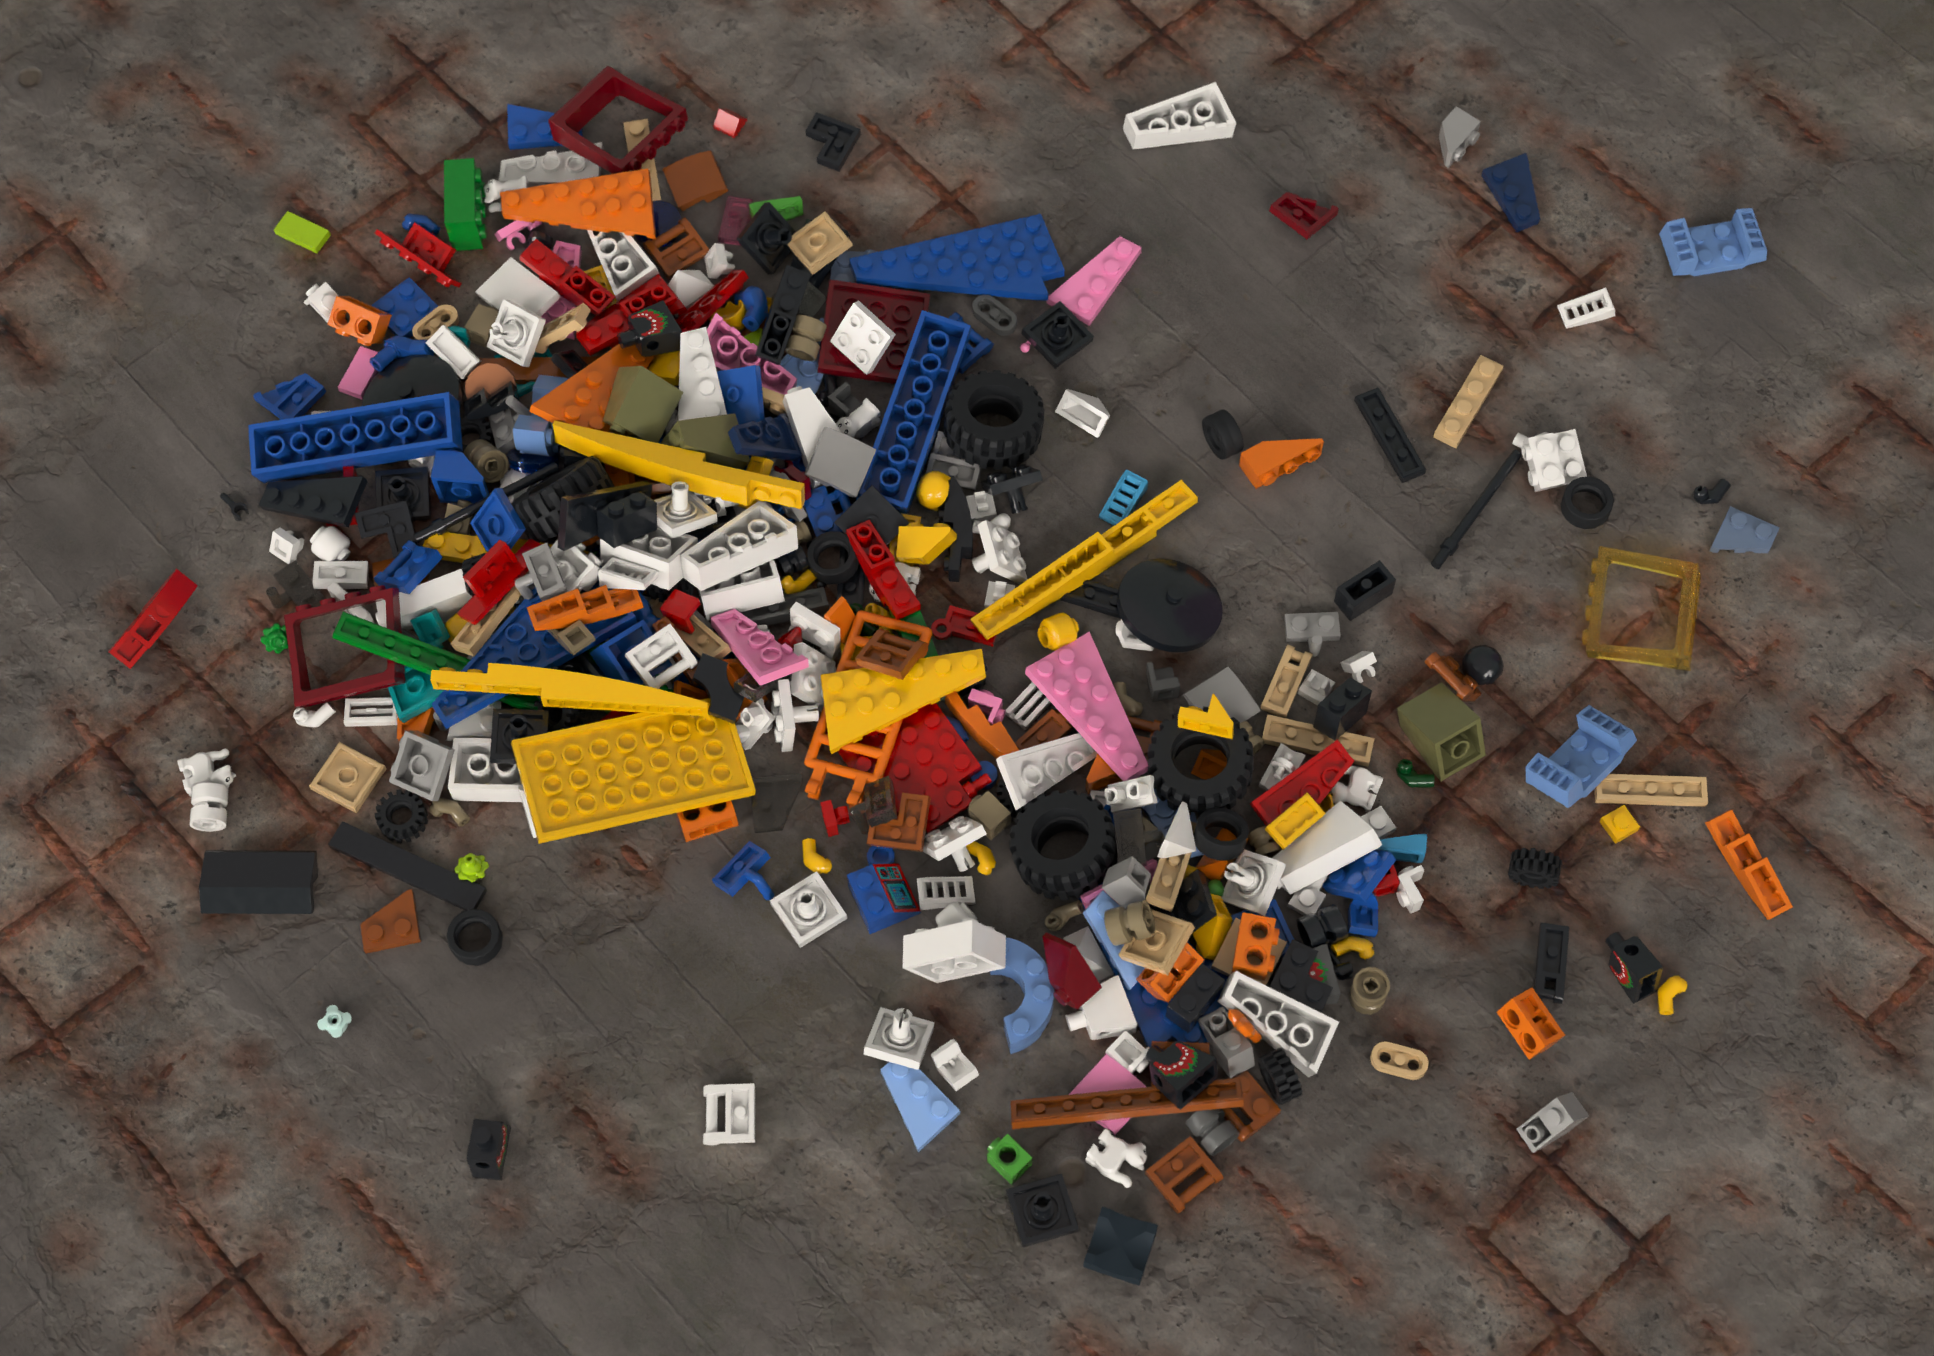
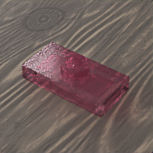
M728 196L718 236L720 243L741 245L736 238L749 223V204L753 203V199Z

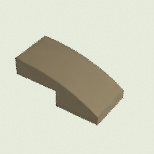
M580 619L567 628L548 630L572 655H575L596 641L594 635Z

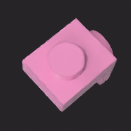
M972 688L968 696V708L978 705L982 713L989 716L988 722L990 725L999 721L1002 722L1006 710H1003V699L994 696L990 691Z

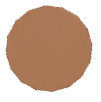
M486 363L477 366L469 374L465 383L467 400L483 388L491 395L510 381L517 387L515 378L508 369L499 364Z

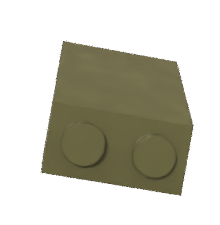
M643 366L619 367L603 422L610 426L609 430L615 434L658 443L684 392Z
M735 413L677 421L660 443L705 453L706 462L743 470L750 462L748 455L736 454L728 435V431L733 426L739 425Z
M1442 682L1397 708L1401 729L1440 781L1445 780L1486 756L1480 717Z

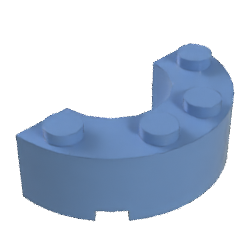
M539 375L533 386L532 404L564 383L568 378ZM531 413V416H518L513 427L515 447L517 450H520V453L550 457L560 453L561 445L555 443L553 423Z
M1006 937V968L990 971V975H1003L1012 978L1020 985L1025 996L1021 1006L1014 1013L1004 1017V1031L1010 1054H1013L1032 1045L1041 1036V1033L1050 1022L1053 1012L1054 988L1049 982L1047 964L1043 958L1028 945Z

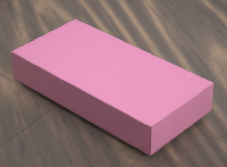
M360 346L338 386L339 392L363 400L368 385L378 372L370 363V359L378 353L377 351Z

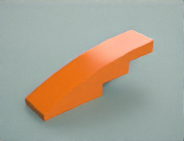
M604 585L580 594L577 588L526 608L535 631L567 628L579 619L584 625L618 617L644 608L638 590L612 589L608 591L607 586Z
M956 691L945 696V704L954 717L960 721L968 734L995 759L1002 755L1019 751L1001 721L990 725L979 706L975 705L967 709Z
M1728 810L1705 822L1732 871L1767 920L1793 908L1768 858H1762L1750 833H1744L1733 810Z

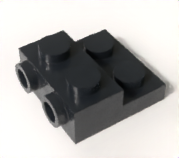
M1198 869L1182 880L1171 912L1149 904L1151 910L1191 922L1195 927L1193 932L1217 915L1205 874Z

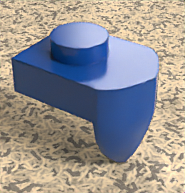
M1371 893L1366 902L1355 899L1351 901L1348 908V933L1376 937L1378 933V900L1373 893Z

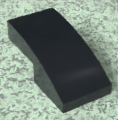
M510 381L491 395L483 388L463 402L466 417L469 420L484 418L510 408L505 403L507 397L512 395L520 402L517 387Z

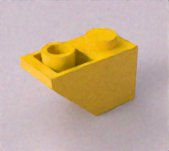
M908 523V526H899L896 558L905 564H930L957 539V533L948 524L935 523L933 527H924L920 523Z
M1211 894L1217 915L1192 934L1197 942L1196 949L1199 954L1206 959L1215 960L1231 928L1233 919L1222 897Z

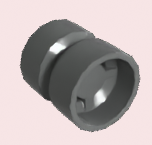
M1222 1109L1196 1111L1186 1122V1125L1195 1137H1202L1201 1145L1210 1156H1214L1226 1149L1240 1135V1132L1231 1120H1224L1225 1113Z

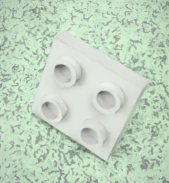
M503 299L496 321L491 325L493 329H490V338L486 347L522 367H529L546 319L510 300Z
M860 301L852 304L830 342L867 375L872 373L896 334Z
M678 481L673 483L671 495L654 500L657 503V526L671 538L682 536L685 533L702 529L717 522V512L693 492L688 491L689 485L686 482Z
M987 520L977 524L985 553L972 559L975 570L978 573H983L990 568V571L1018 584L1028 580L1025 572L1026 563L1021 557L1019 550L1020 542L1016 534Z
M804 642L794 644L793 653L798 656L802 654L808 658L809 667L792 673L790 676H784L783 679H789L792 695L809 705L817 704L818 710L822 712L824 698L821 675L836 672V662Z
M789 679L778 680L777 690L772 691L771 713L776 718V726L774 727L775 742H780L781 752H788L793 750L795 723L818 722L819 712L817 704L793 707Z
M960 816L950 821L949 827L941 831L937 829L928 833L925 836L923 851L938 861L952 854L959 872L968 870V865L970 868L975 865L966 846L987 833L982 824L969 817L964 818V816Z
M1244 850L1237 857L1235 863H1230L1226 867L1231 870V873L1228 871L1224 872L1225 878L1228 881L1224 888L1223 901L1265 916L1286 864L1279 860Z
M817 871L770 900L771 906L800 948L847 919V914Z
M880 1007L865 1044L864 1055L919 1070L933 1033L935 1022L914 1017L908 1009L906 1014H903L904 1008L893 1011Z

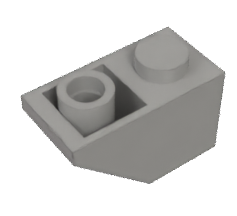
M1457 106L1443 120L1439 133L1444 165L1448 168L1454 161L1459 162L1464 156L1466 148L1469 145L1473 146L1480 136L1478 130L1481 121Z
M1131 856L1108 868L1102 889L1120 906L1127 909L1129 904L1146 899L1151 882V873Z
M1224 1007L1198 1019L1216 1060L1230 1079L1255 1066L1253 1046L1245 1036L1235 1029Z
M1570 1092L1556 1097L1516 1130L1532 1153H1535L1571 1131L1588 1118L1589 1115L1574 1093Z

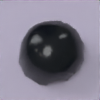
M1474 646L1462 659L1463 674L1471 676L1478 685L1493 684L1503 673L1504 664L1502 656L1495 648L1490 646Z

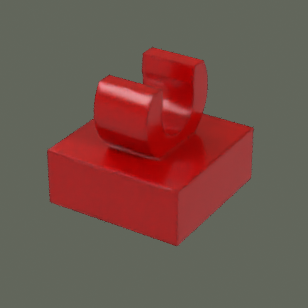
M831 800L820 802L828 837L839 835L838 825L850 822L847 806L833 809Z

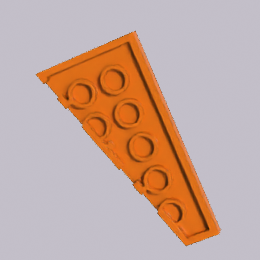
M648 168L500 192L504 219L532 223L542 221L554 226L564 224L576 229L606 233L615 231L623 232L628 236H635L637 234L645 235L650 239H656L651 176Z
M618 344L533 403L529 412L551 423L555 420L610 432V426L603 422V418L619 367L643 366L648 369L656 355L643 357L635 345L622 349L620 344Z

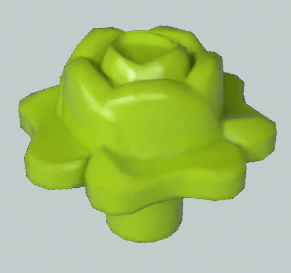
M469 853L465 857L459 858V863L454 870L460 880L475 882L478 878L485 876V870L489 867V864L485 862L483 855L477 856Z

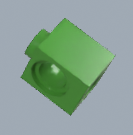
M1009 1134L1003 1139L1000 1137L996 1138L987 1148L989 1151L987 1153V1162L1011 1185L1032 1166V1157ZM1005 1152H1010L1016 1158L1011 1163H1005L1001 1161L1000 1156Z

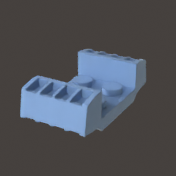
M1753 208L1736 209L1731 221L1688 228L1685 218L1667 222L1659 233L1673 276H1699L1742 269L1747 265L1766 261L1767 248Z
M1590 705L1576 715L1579 729L1549 758L1537 753L1526 766V783L1534 786L1537 790L1542 791L1567 808H1570L1580 798L1586 797L1622 762L1624 755L1637 741L1632 729Z

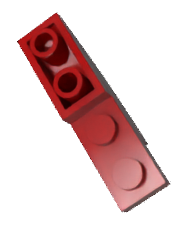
M535 239L520 255V261L537 273L539 279L577 306L582 303L586 304L591 309L590 313L600 316L615 299L612 293L577 266L574 268L538 239Z
M661 280L620 302L619 310L576 332V337L590 356L608 346L614 348L619 344L617 335L629 331V315L660 301H664L669 309L677 301V297L666 283Z
M867 520L847 529L846 534L856 557L883 606L887 605L897 620L921 609L920 602L897 569L894 556L871 521Z
M175 569L108 652L131 669L168 627L198 585L178 569Z

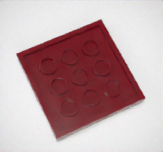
M829 280L824 318L827 328L821 341L817 373L896 384L921 311L928 312L930 294ZM860 301L896 334L872 373L867 375L830 342L852 304Z

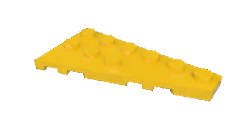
M982 649L921 658L903 680L867 668L822 674L821 682L831 754L839 751L841 747L851 742L855 743L862 740L863 736L877 729L880 731L918 712V709L930 703L932 705L940 701V698L954 691L958 692L985 679L986 671Z

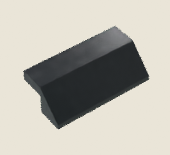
M206 850L199 884L201 913L312 914L314 912L313 883L318 878L317 851Z

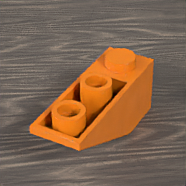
M1322 438L1262 441L1241 453L1239 466L1255 489L1263 485L1268 486L1275 482L1279 476L1285 473H1293L1300 465L1307 461L1311 463L1317 460L1322 453L1324 441Z

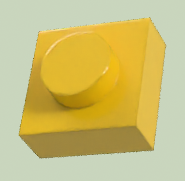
M1625 805L1603 816L1599 821L1615 844L1634 834L1640 828Z

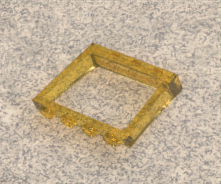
M1599 546L1598 558H1593L1591 565L1592 574H1596L1595 582L1590 581L1588 588L1589 597L1593 598L1592 605H1587L1585 612L1586 621H1590L1589 629H1584L1582 635L1583 645H1587L1586 652L1588 658L1691 671L1701 581L1699 564ZM1610 564L1634 567L1683 579L1674 649L1661 650L1599 644L1607 571Z

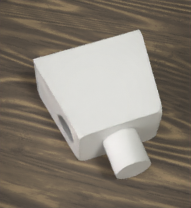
M1119 975L1101 983L1102 988L1079 1008L1080 1011L1066 1015L1070 1031L1086 1027L1091 1040L1120 1036L1125 1030L1129 1034H1134L1137 1029V1022Z

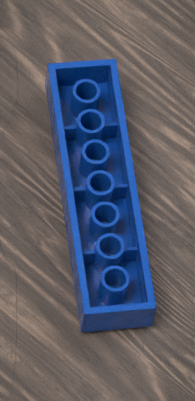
M921 311L873 446L876 449L875 455L857 495V499L873 485L901 514L908 515L917 490V484L922 476L946 407L948 394L953 388L970 339L971 325L927 311Z
M449 392L248 425L251 475L262 483L342 471L343 467L348 466L361 468L435 456L436 450L454 449L463 451L459 401Z

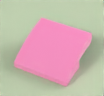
M1106 1054L1069 1095L1147 1086ZM1131 1118L1095 1122L1109 1129L1113 1135H1116Z

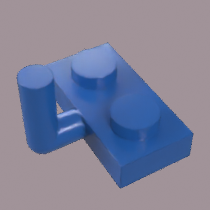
M751 841L712 879L716 887L732 897L748 881L755 884L765 900H771L774 897V892L766 880L757 872L771 857L767 851Z

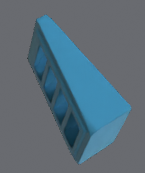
M1125 470L1100 512L1099 518L1114 526L1132 514L1148 489V481L1129 470ZM1122 491L1133 496L1132 499L1123 495ZM1116 501H1119V502H1121V503L1127 505V508H1125V507H1123V506H1121V505H1119V504H1117V503H1115V502H1116ZM1113 509L1123 515L1119 517L1109 511Z
M1427 834L1380 839L1382 845L1377 849L1391 852L1397 861L1423 862L1426 854Z

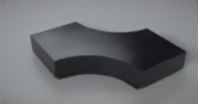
M702 653L692 680L702 686L709 697L710 707L708 714L734 724L744 696L738 694L729 684L727 678L728 662Z

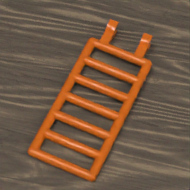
M859 610L853 621L836 672L864 668L858 666L856 661L851 660L856 646L864 648L870 638L860 636L864 622L920 636L919 640L926 642L928 645L932 637V629ZM823 706L804 759V765L814 769L805 788L808 798L819 800L826 773L855 780L846 803L849 804V809L860 812L867 785L878 786L882 782L903 719L880 731L878 729L875 730L876 732L886 734L881 749L858 742H851L840 748L878 759L872 774L817 759L821 744L829 746L828 734H825L827 723L825 707Z

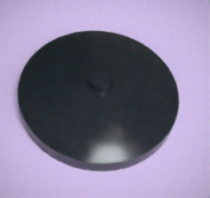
M411 355L387 365L383 371H380L372 379L363 396L362 406L449 392L459 401L460 409L463 389L456 372L446 361L432 355Z
M1151 559L1141 562L1126 573L1117 592V608L1125 626L1139 640L1159 650L1167 652L1196 650L1213 638L1222 620L1223 608L1221 598L1212 582L1194 567L1180 561Z

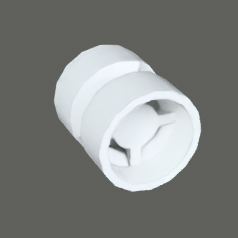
M200 783L192 787L191 804L194 806L190 810V826L192 828L207 832L220 831L226 828L227 810L225 807L228 804L229 792L226 786L217 783Z

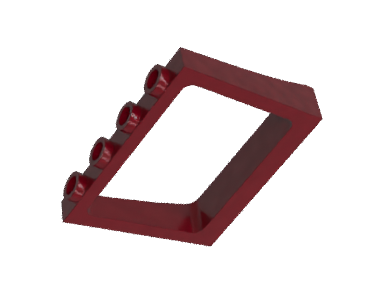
M606 66L548 121L554 141L606 171L616 174L641 170L642 164L647 159H654L657 150L662 145L667 146L670 143L671 136L674 133L684 130L688 116L686 108L643 87L612 67ZM617 96L625 97L667 116L622 159L613 157L577 133Z
M385 585L369 588V594L361 595V592H351L344 595L345 600L336 602V598H328L320 601L321 606L312 608L311 604L295 607L296 612L284 615L295 707L307 708L405 683L404 665L387 659V669L384 672L311 690L300 624L304 620L385 600L387 628L402 634L399 588L386 589Z

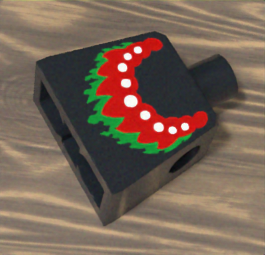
M660 301L629 315V331L617 335L622 349L635 345L641 356L648 357L680 351L682 330L665 302Z
M1620 932L1611 934L1605 940L1611 949L1608 965L1631 1002L1635 1004L1656 993L1663 970L1661 963L1637 936L1625 940Z
M1175 1041L1166 1050L1154 1045L1146 1054V1059L1151 1062L1149 1066L1152 1083L1180 1110L1218 1078L1216 1058L1181 1041Z
M474 1119L467 1153V1162L473 1178L502 1181L511 1126L500 1121ZM481 1163H486L489 1166H482Z

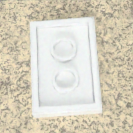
M512 257L475 291L481 299L498 310L503 299L520 305L540 317L561 298L558 292Z

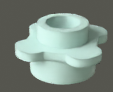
M330 1005L326 1009L327 1013L323 1019L318 1021L317 1025L320 1030H327L332 1037L338 1038L347 1029L352 1017L348 1012L343 1013L339 1011L336 1005ZM337 1019V1022L333 1024L332 1021Z

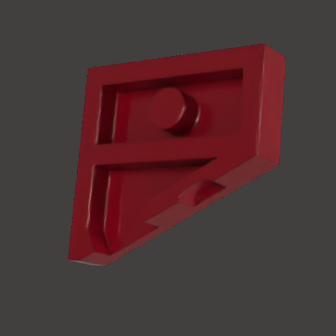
M1286 192L1271 204L1269 212L1308 240L1337 215L1339 208L1334 205L1331 206V209L1316 205V200L1301 198L1298 195Z

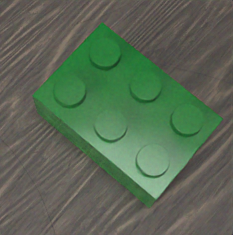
M474 158L444 160V224L451 246L457 249L456 251L483 249V239H487L486 224H483V218H487L486 204L483 203V197H485L484 186L486 184L482 182V170L476 167Z

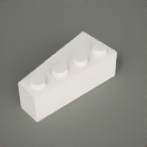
M1214 82L1126 114L1123 130L1132 148L1141 149L1233 137L1236 121L1219 87Z
M587 230L617 301L659 273L653 262L631 236L625 235L623 232L611 231L606 233Z
M759 500L680 555L683 578L702 591L798 549L797 526Z
M1237 971L1229 975L1218 999V1002L1227 1010L1237 1009L1241 1011L1261 1034L1262 1039L1275 1050L1282 1048V1051L1284 1050L1286 1056L1290 1058V1062L1307 1077L1317 1074L1338 1026V1021Z

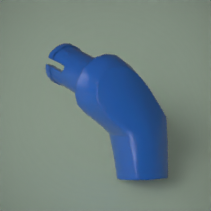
M750 286L745 291H739V294L736 293L734 296V303L738 305L739 300L743 301L747 312L742 323L752 332L759 328L768 315L766 295L762 289L756 286Z
M393 336L384 341V348L370 359V363L374 369L380 372L394 359L422 354L434 356V351L426 344L428 340H412L402 336Z

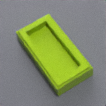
M289 211L286 212L274 228L276 235L316 254L331 236L329 230Z

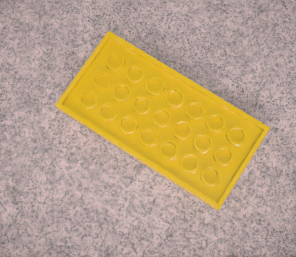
M709 698L700 700V701H704V702H707V703H708V710H709V707H710ZM637 713L515 739L511 743L539 844L754 796L756 792L735 723H730L709 714L706 717Z

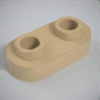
M447 304L435 308L414 325L412 330L414 339L429 340L442 325L447 327L457 326L459 323L457 310Z
M1391 1042L1378 1043L1373 1048L1370 1056L1371 1064L1376 1070L1410 1080L1422 1078L1429 1065L1428 1058L1422 1051ZM1386 1055L1390 1061L1387 1063L1382 1062L1380 1056ZM1408 1063H1415L1418 1069L1411 1070L1408 1067Z

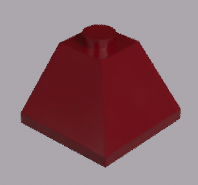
M1046 932L1042 937L1049 982L1055 990L1053 993L1054 997L1063 1006L1067 1004L1078 1010L1102 986L1076 945Z

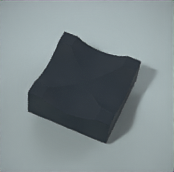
M1102 1206L1083 1267L1140 1286L1158 1225L1122 1215Z

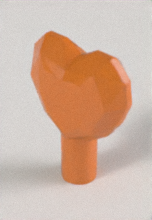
M1229 1009L1228 1018L1235 1029L1253 1043L1260 1042L1261 1034L1247 1017L1237 1009Z

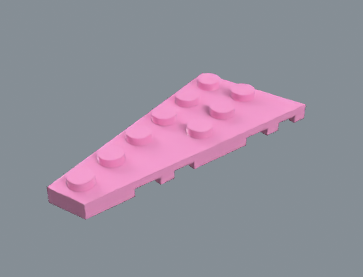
M1090 631L1077 638L1074 642L1059 648L1026 667L1025 674L1122 781L1138 778L1148 771L1147 760Z

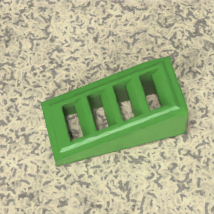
M800 196L749 204L751 219L761 206L767 202H770L786 221L804 214Z

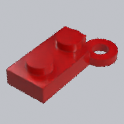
M949 605L945 619H937L931 625L932 635L938 640H945L952 634L955 637L993 647L997 636L995 635L986 640L971 622V618L978 613ZM945 626L947 630L944 633H939L937 627Z

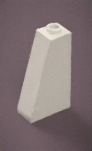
M798 386L787 391L783 398V404L802 452L801 457L805 469H807L824 427L841 431L811 388L802 389V386ZM810 478L812 489L823 486V484Z
M462 569L417 585L410 594L399 592L401 628L407 631L414 629L410 620L433 609H437L443 622H446L473 597V595L469 594V588L465 585L466 581L463 578L462 574L464 572ZM385 600L376 602L378 611L375 614L376 620L380 626L387 628Z
M1340 800L1321 819L1272 858L1286 864L1277 889L1279 890L1282 887L1291 895L1376 850L1382 843L1373 827Z

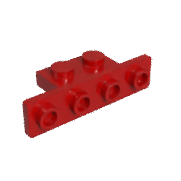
M415 222L403 243L390 234L376 229L375 234L381 238V244L392 250L394 247L400 250L399 256L409 262L416 261L419 263L417 268L426 274L431 275V273L437 275L436 281L448 288L450 285L461 286V282L444 271L457 249Z
M529 539L514 554L507 543L499 540L463 576L475 595L458 611L460 618L473 625L482 620L515 585V580L524 576L529 571L522 553L542 544Z

